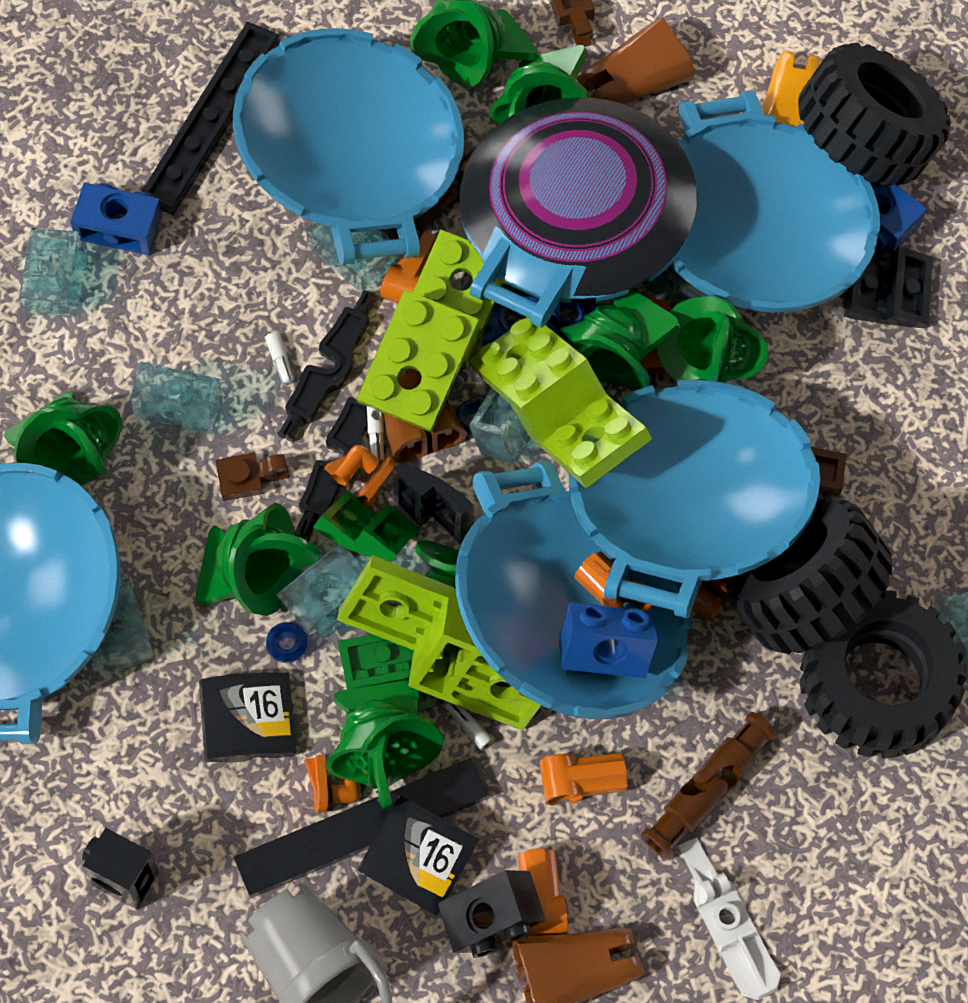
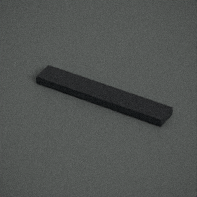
M247 21L142 189V192L159 198L162 211L174 216L233 120L236 94L245 73L262 53L265 55L278 46L281 41L280 35Z
M469 758L390 791L392 800L390 808L382 809L379 801H377L378 797H375L234 856V861L250 899L368 850L399 794L441 818L487 800V792L472 759Z

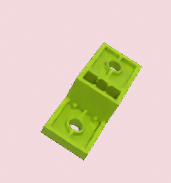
M440 229L414 291L410 292L406 289L403 291L356 398L360 404L431 433L434 430L460 368L468 369L470 365L468 360L474 356L496 305V302L484 298L480 300L471 296V286L464 291L455 290L451 286V279L459 272L469 273L474 281L484 265L482 257L467 239ZM496 280L494 284L503 288L505 283ZM414 369L419 371L422 376L420 384L411 390L402 388L399 384L401 374L406 370Z
M528 317L517 321L509 331L494 342L483 346L478 354L468 360L474 372L510 403L529 437L585 488H588L652 440L647 428L606 394L588 360L546 325L540 328L530 323V318Z
M372 555L339 608L337 620L414 650L409 687L523 731L541 705L518 692L510 684L505 687L495 684L506 681L489 665L472 641L460 613L456 588ZM395 600L401 604L395 607L386 604L385 601Z

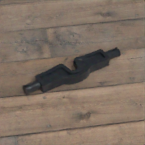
M367 290L362 291L354 308L345 307L336 323L321 340L319 354L332 361L335 365L330 369L307 365L304 368L296 389L285 406L288 417L277 432L279 437L284 439L286 436V440L292 442L302 423L310 424L327 395L337 390L347 380L353 366V351L369 326L368 313L377 301V297L370 292L369 294Z
M349 397L340 416L327 435L326 447L344 457L354 445H361L363 436L368 428L367 406L358 403L356 398ZM317 460L314 463L307 488L299 503V510L303 515L294 532L295 536L301 537L302 535L303 539L305 538L307 541L310 540L317 520L332 506L339 489L344 486L335 481L332 475L324 469L330 463L329 461Z

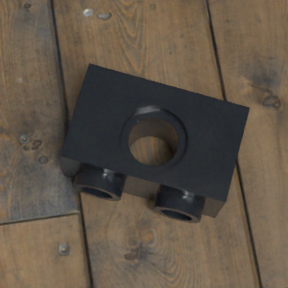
M106 827L99 838L94 836L89 841L82 855V860L85 861L82 866L92 886L136 910L139 909L159 875V870L151 851Z
M504 870L438 903L453 953H472L473 958L487 956L498 950L496 944L504 940L513 942L530 936L532 934L531 927L546 921L530 871ZM493 911H494V920H492V912H493Z

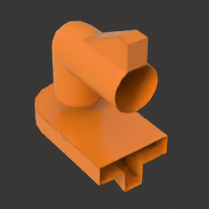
M354 445L346 456L328 463L324 469L332 475L335 481L344 486L347 485L359 467L368 474L374 470L356 494V497L365 495L366 497L362 502L372 508L382 483L391 473L396 462L391 457H387L376 468L379 459L364 446Z
M325 755L305 758L304 763L313 787L314 809L316 813H326L328 791L332 804L355 803L360 799L361 783L341 779L342 784H330L328 789Z

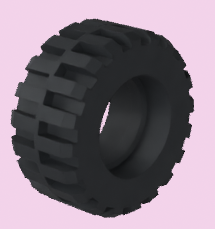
M850 43L833 48L832 51L828 52L803 87L798 98L800 120L804 121L803 127L808 135L813 136L817 147L820 150L824 149L829 154L828 157L836 164L839 162L845 166L846 170L853 175L859 174L864 177V180L872 183L879 181L884 186H899L916 180L947 141L951 125L950 115L947 114L948 108L945 102L939 99V93L934 87L928 85L927 79L924 76L913 71L905 61H899L894 58L893 54L885 50L881 52L876 50L875 46L868 44L861 46L859 43Z
M829 498L819 499L809 524L788 549L770 562L754 570L728 577V582L726 583L727 598L730 605L762 646L784 654H791L792 651L796 653L807 652L810 647L815 646L819 648L828 644V640L833 637H841L848 632L847 629L855 622L857 624L867 616L866 612L871 607L875 608L881 600V592L886 591L890 583L893 565L891 552L858 506L838 498H834V500Z
M892 590L883 591L881 600L875 608L871 607L866 612L867 616L858 624L855 622L847 629V633L839 638L837 636L828 640V644L819 648L815 646L810 647L804 653L800 670L803 671L799 681L800 691L802 694L807 693L808 695L804 703L808 714L811 716L817 713L820 717L816 726L824 735L830 730L838 735L835 744L844 749L847 748L849 742L858 745L857 754L870 757L874 750H880L881 758H895L899 750H903L904 754L908 755L918 751L922 743L928 745L941 730L945 728L961 703L965 693L963 685L968 679V666L961 664L966 653L961 642H953L952 639L956 634V630L951 623L946 622L942 624L937 619L941 612L932 605L927 610L919 606L920 598L910 594L907 595L905 600L896 598L897 592ZM868 643L885 644L901 651L910 659L919 675L920 689L917 696L912 701L898 705L882 704L867 698L855 688L848 677L845 667V659L848 653L853 648Z

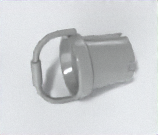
M300 884L299 887L305 894L293 897L288 889L278 893L264 903L249 918L248 922L254 929L248 937L243 931L240 933L242 944L251 954L279 1003H355L368 991L375 981L380 993L381 1003H392L388 979L382 971L384 966L382 954L369 941L357 938L321 900L310 885Z

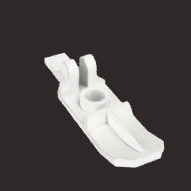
M697 837L679 845L678 848L695 879L693 901L742 996L759 1000L776 992L781 979V973L765 948L733 883L727 879L724 873L718 874L715 871ZM723 910L731 911L734 914L735 922L729 925L722 923L719 913Z

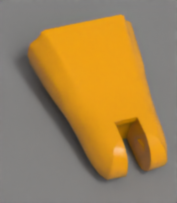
M783 51L775 64L762 109L765 115L776 116L775 122L797 127L799 123L804 125V121L800 120L799 94L821 64V59L819 56L809 54L805 69L794 68L795 52Z

